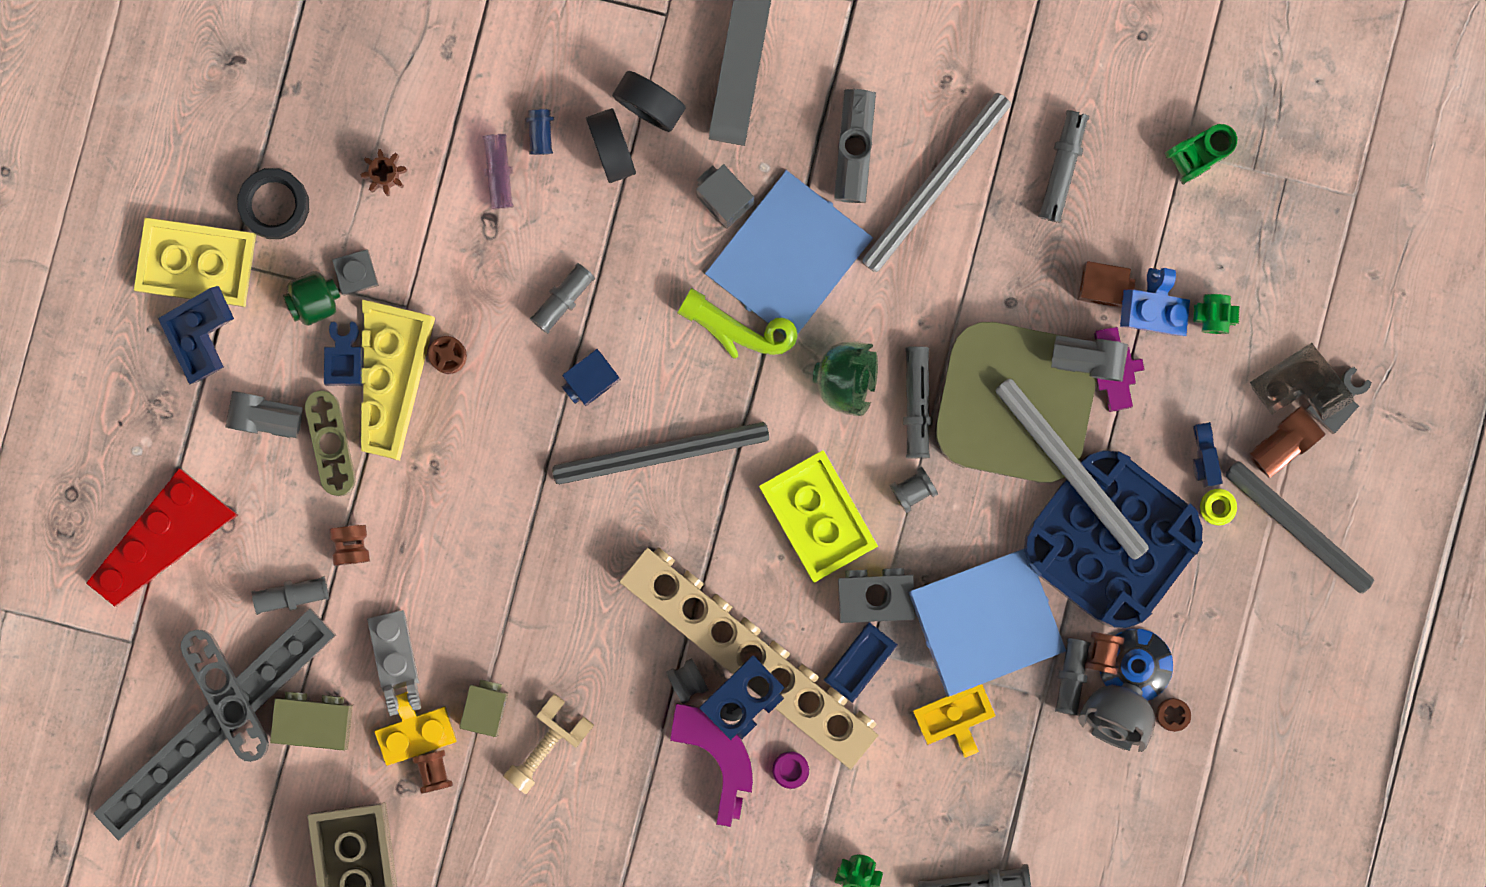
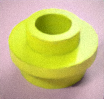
M1225 489L1210 490L1200 501V513L1204 520L1212 525H1225L1236 515V499ZM1215 500H1220L1224 504V511L1221 514H1215L1212 511L1211 505Z

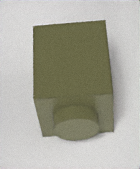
M480 679L479 686L470 685L459 729L492 737L498 736L508 697L507 692L500 691L502 684Z

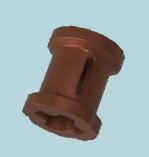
M1092 632L1091 638L1094 639L1090 661L1085 663V668L1117 675L1118 669L1115 667L1119 645L1123 644L1124 638Z
M445 750L412 758L413 763L418 764L423 785L420 788L421 794L453 786L452 780H448L443 761V757L446 755Z

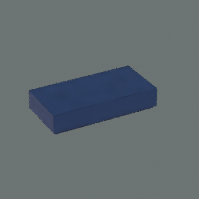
M868 622L824 678V681L853 703L898 644Z

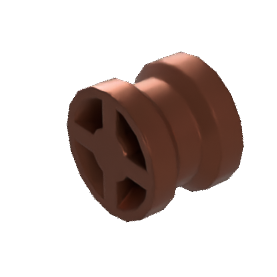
M442 336L437 338L430 345L428 351L430 363L441 373L455 374L466 364V349L454 337Z

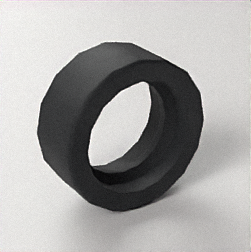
M632 71L625 73L612 94L614 99L626 109L667 132L673 130L686 109V106L670 92L646 77Z
M611 108L586 117L608 182L613 183L635 175L636 170L614 109Z
M264 168L251 174L242 183L237 196V210L242 222L256 235L269 240L284 239L295 234L305 224L309 213V196L304 185L290 172L279 168ZM278 182L286 185L292 191L295 198V209L292 216L286 222L279 225H267L255 217L252 210V199L255 192L262 185Z

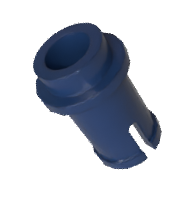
M550 109L528 110L529 117L525 118V122H529V155L553 154L551 121H554V117H551Z

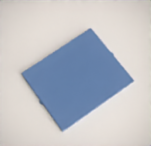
M786 170L710 266L705 275L744 304L747 311H753L768 324L775 318L790 320L795 325L798 335L873 237L833 207L831 201L824 200ZM776 329L783 336H787L784 330Z
M1024 549L908 592L924 633L926 646L930 649L947 697L1066 652L1048 603L1049 599L1044 593L1039 576L1029 566Z

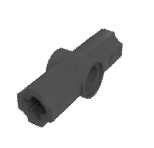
M862 89L844 90L834 193L835 201L866 203L876 92ZM853 137L860 138L865 144V151L860 155L849 154L845 149V142Z

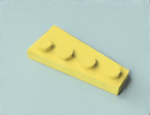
M362 300V313H364V331H362L364 368H362V383L364 387L363 403H361V451L400 461L435 317Z

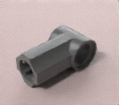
M1056 336L1051 368L1088 373L1090 377L1122 382L1128 344L1095 339L1094 342Z
M232 391L225 428L258 434V431L276 436L297 439L302 422V407L264 400L265 397Z

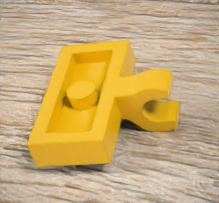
M982 684L942 698L913 711L927 745L955 734L964 758L979 752L969 727L996 716Z
M408 692L396 695L399 704L398 712L402 721L374 731L386 766L456 743L457 738L446 706L417 716L416 710H412V707L409 705Z

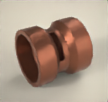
M366 525L329 529L330 539L335 543V552L332 554L333 566L370 562L369 550L364 545V539L367 537ZM356 541V544L343 546L345 542Z

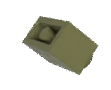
M285 691V698H275L270 743L345 751L349 746L353 705L344 704V697L322 695V701L319 702L307 700V693Z

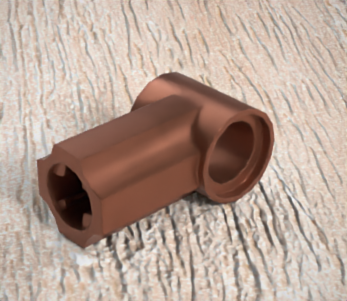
M1300 406L1277 425L1278 429L1264 439L1248 454L1254 464L1268 478L1272 477L1296 455L1305 453L1326 435L1303 406Z

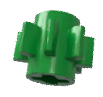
M1205 294L1203 296V303L1194 305L1193 322L1202 323V333L1229 334L1230 325L1236 326V324H1239L1240 306H1231V296Z
M856 854L851 856L849 861L842 859L834 882L842 885V887H880L883 872L875 871L876 862L872 858Z

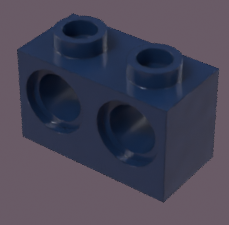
M752 655L699 708L730 740L736 735L742 740L757 725L753 718L764 709L769 714L784 699L780 692L785 687ZM755 676H761L769 683L768 693L761 698L751 696L747 690L749 680ZM733 702L741 707L742 717L737 723L729 724L722 720L720 710L726 703Z

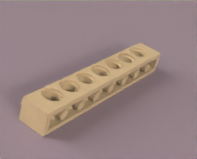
M658 547L654 552L647 548L621 579L620 583L732 674L744 664L740 658L741 650L751 644L758 646L762 651L760 662L770 673L777 668H784L791 676L790 684L780 692L784 699L775 709L851 770L879 736L873 731L877 724L860 710L856 715L847 710L844 705L848 700L832 687L827 692L815 684L819 677L804 664H801L797 669L786 659L790 653L774 640L768 646L757 637L762 630L746 617L739 622L731 616L729 612L733 607L720 596L715 594L710 599L700 590L704 583L688 570L681 575L671 566L675 560ZM664 574L670 575L676 583L674 592L665 597L660 596L654 588L655 580ZM698 598L703 602L705 610L702 617L691 620L684 615L683 605L686 600ZM719 621L728 622L733 628V637L726 643H719L712 637V627ZM761 676L751 678L747 684L760 697L765 696L769 691L768 681ZM808 691L816 693L820 700L819 707L811 713L803 712L798 706L800 695ZM834 715H842L848 721V729L841 736L831 735L827 730L828 720Z

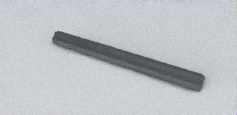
M760 422L557 464L553 466L552 472L555 483L560 485L767 442L770 436L767 424Z

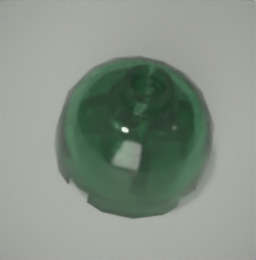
M858 341L839 343L832 346L825 353L821 362L815 364L813 382L818 384V391L824 403L834 411L846 415L863 416L869 409L871 402H865L867 390L875 392L878 375L877 352L869 351L873 347L872 343Z

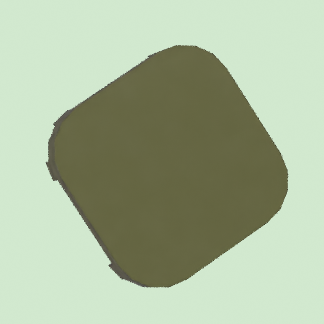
M979 322L967 327L955 339L950 351L937 423L935 425V439L941 452L951 463L960 467L1034 481L1036 483H1052L1065 476L996 393V388L1005 380L1012 379L1074 456L1080 460L1097 378L1090 377L1088 373L1051 368L1056 336L1061 335L997 322Z

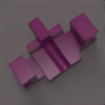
M1118 327L1098 330L1094 333L1095 339L1121 342ZM1129 347L1122 382L1097 378L1099 391L1107 390L1109 412L1133 407L1129 386L1136 384L1134 372L1145 370L1143 359L1132 361Z

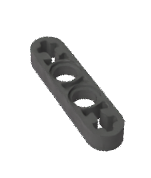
M206 630L188 632L181 641L182 654L235 754L240 759L248 762L261 759L266 755L269 748L267 735L217 641ZM196 636L199 640L206 639L208 645L204 647V652L207 658L211 659L216 655L218 662L207 664L199 670L197 663H203L204 661L199 653L190 652L189 648L194 645L192 638ZM214 668L221 669L226 675V683L219 690H213L206 682V675ZM230 701H236L243 706L244 715L239 722L232 723L224 717V707ZM249 720L253 728L246 729L248 735L252 739L258 737L261 742L256 747L258 751L256 755L251 751H243L242 745L246 743V739L242 732L236 736L232 732V729L244 726Z

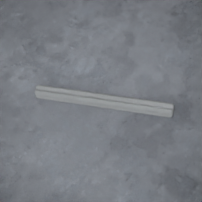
M1000 93L994 94L863 258V263L873 272H878L1010 108L1011 102Z
M1007 379L996 388V393L1128 555L1132 559H1138L1147 552L1149 548L1145 541L1012 379Z

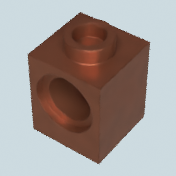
M1087 261L1083 266L1078 301L1122 308L1123 291L1134 290L1135 279L1130 278L1131 269Z

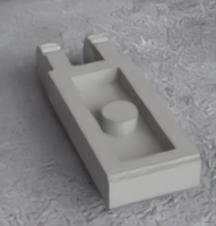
M404 610L368 618L380 685L385 695L390 716L399 713V704L394 689L407 686L408 702L412 710L421 709L417 687L419 678Z

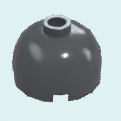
M1123 683L1122 686L1109 685L1099 688L1088 698L1078 717V721L1083 728L1086 722L1094 727L1091 733L1093 736L1127 751H1130L1132 745L1139 746L1138 752H1143L1148 746L1155 727V715L1150 703L1142 697L1143 691L1129 683Z

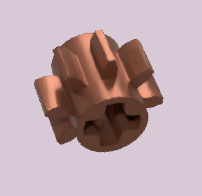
M378 149V158H375L373 161L370 158H364L367 165H369L368 172H363L360 175L362 179H372L373 182L369 186L370 192L373 193L380 187L383 188L386 196H390V188L394 185L400 188L404 187L399 180V175L406 173L407 168L395 165L399 159V155L396 152L389 159L385 157L381 149ZM386 164L389 170H393V173L387 174V181H382L379 176L375 175V173L381 171V165Z

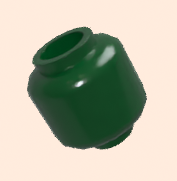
M317 271L290 281L287 285V293L282 295L294 322L300 320L307 326L334 315L336 312L334 300L340 298L332 277L325 280Z

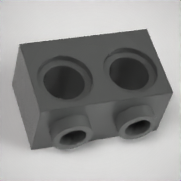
M725 164L719 169L711 166L697 180L699 182L697 184L699 187L696 189L697 198L726 229L754 205V196Z

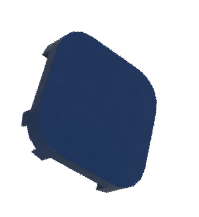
M1100 451L1086 456L1080 463L1145 541L1149 548L1147 552L1138 559H1132L1067 479L1064 480L1030 525L1025 536L1024 552L1029 566L1039 577L1096 621L1108 627L1128 628L1143 623L1153 614L1151 612L1192 558L1198 554L1203 544V527L1198 515L1200 513L1191 503H1186L1133 462L1130 456L1120 451Z

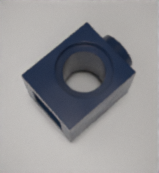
M597 348L562 375L567 381L562 388L574 404L581 400L585 406H588L621 379Z

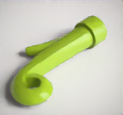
M693 288L690 289L677 314L691 322L694 320L706 328L718 339L733 359L738 357V351L733 341L760 353L776 355L790 350L795 345L798 337L795 325L785 318H775L770 321L766 326L763 337L707 301L705 295ZM776 329H782L786 332L787 336L784 340L775 341L773 332Z

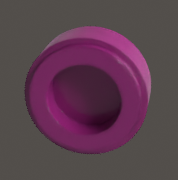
M784 752L773 763V777L784 788H798L808 779V762L804 756L797 752Z

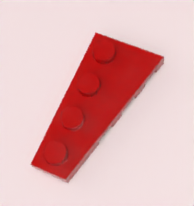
M179 468L86 584L114 607H117L152 581L158 574L170 565L172 566L186 553L237 517L238 514L183 469Z

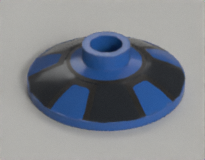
M1129 629L1116 634L1115 636L1124 638L1123 644L1119 645L1115 667L1118 669L1117 675L1100 672L1105 686H1122L1123 683H1129L1140 688L1143 691L1142 697L1147 701L1154 699L1166 689L1172 678L1173 658L1169 647L1158 635L1144 629ZM1135 659H1141L1144 662V670L1140 673H1135L1131 668V664Z

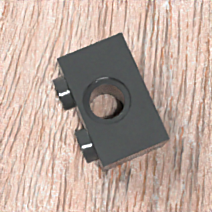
M904 568L882 569L883 576L868 577L867 570L845 571L846 578H838L840 623L915 620V609L908 593L914 590L913 575H905ZM871 585H881L886 591V600L880 606H872L866 600V591Z

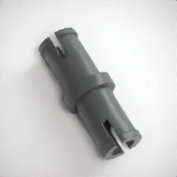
M577 263L558 288L554 286L549 291L551 296L530 317V320L548 334L568 309L570 311L574 309L576 299L596 279L594 275L584 266Z
M325 576L318 579L292 584L291 580L285 581L284 586L252 591V599L256 615L263 612L289 607L290 611L296 610L297 605L329 600V593Z
M1067 638L1063 671L1059 670L1058 678L1061 679L1055 712L1076 716L1079 714L1078 708L1083 683H1087L1088 678L1084 674L1091 642Z

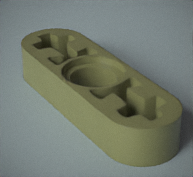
M316 391L307 398L305 412L321 485L331 495L344 496L353 490L356 477L340 404L333 394L327 391ZM323 397L325 402L332 403V409L327 410L328 422L331 423L336 420L338 426L324 427L316 431L315 425L323 424L320 413L313 412V407L317 406L318 399ZM327 433H335L340 438V449L334 454H326L320 447V440ZM344 456L345 463H338V468L341 474L348 475V481L343 482V489L338 490L336 485H329L328 478L334 477L333 466L328 465L324 467L323 460H337Z

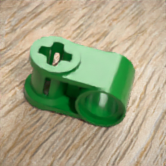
M1217 124L1195 137L1186 139L1164 154L1166 158H1171L1182 176L1180 182L1184 185L1210 170L1215 164L1226 159L1235 150L1238 137L1232 127L1226 124ZM1222 133L1228 138L1229 147L1226 151H1216L1211 147L1210 137L1212 134Z

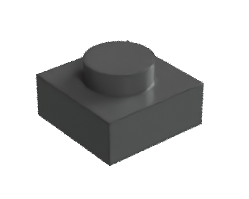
M368 249L332 259L343 296L379 286Z

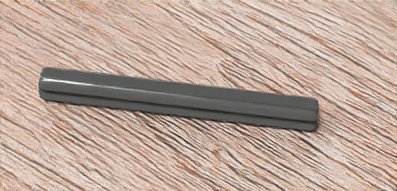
M1235 462L1228 469L1226 477L1358 593H1365L1372 586L1374 578L1243 463Z

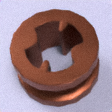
M1175 698L1166 699L1161 702L1156 712L1157 721L1160 726L1172 732L1185 729L1190 723L1192 716L1187 703ZM1168 706L1174 709L1179 706L1182 708L1183 713L1179 714V716H1183L1181 723L1178 724L1172 721L1168 724L1165 721L1164 717L1168 716V714L1164 712Z

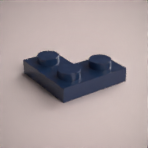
M219 286L207 289L158 318L189 385L197 383L224 368L208 335L234 320Z

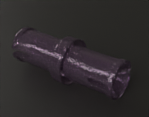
M506 134L483 136L487 169L483 170L484 177H488L490 210L514 207L510 183L513 167L509 166Z

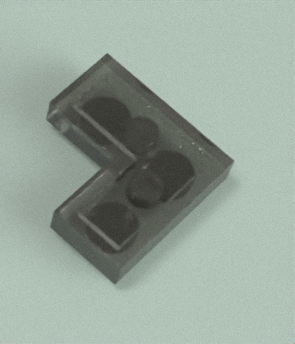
M1313 343L1308 344L1250 382L1252 390L1272 415L1302 395L1323 421L1354 402L1352 393Z

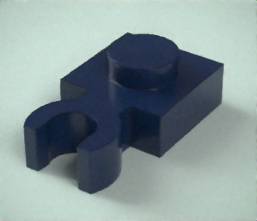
M331 322L329 333L335 341V347H324V385L362 386L363 349L361 347H352V344L359 335L358 326L355 322H350L349 334L340 336L338 335V324Z
M1211 423L1197 424L1193 426L1198 448V459H1193L1195 478L1197 481L1202 480L1204 488L1223 484L1217 450L1213 442Z

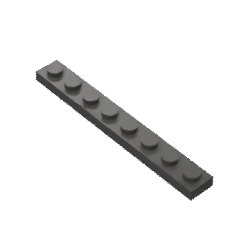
M311 608L236 678L254 713L336 636ZM236 701L228 702L224 707V717L229 722H239L244 715L243 706ZM208 704L93 813L118 841L127 835L227 740L210 705Z

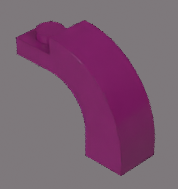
M676 703L670 741L699 746L716 759L723 776L716 825L731 827L732 819L740 820L743 798L736 797L737 790L752 793L753 773L748 751L743 741L737 735L730 740L699 707Z

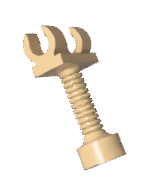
M553 694L536 716L549 726V732L544 735V738L541 739L542 741L537 744V747L534 748L535 750L532 751L533 753H530V756H528V759H525L523 764L520 766L511 765L503 775L505 779L525 794L535 784L532 778L533 772L536 771L537 766H540L542 760L545 759L544 757H547L546 754H549V751L551 752V748L553 749L556 743L559 742L558 740L564 738L577 748L594 726V724L583 717L572 732L568 733L552 720L565 703L556 694Z

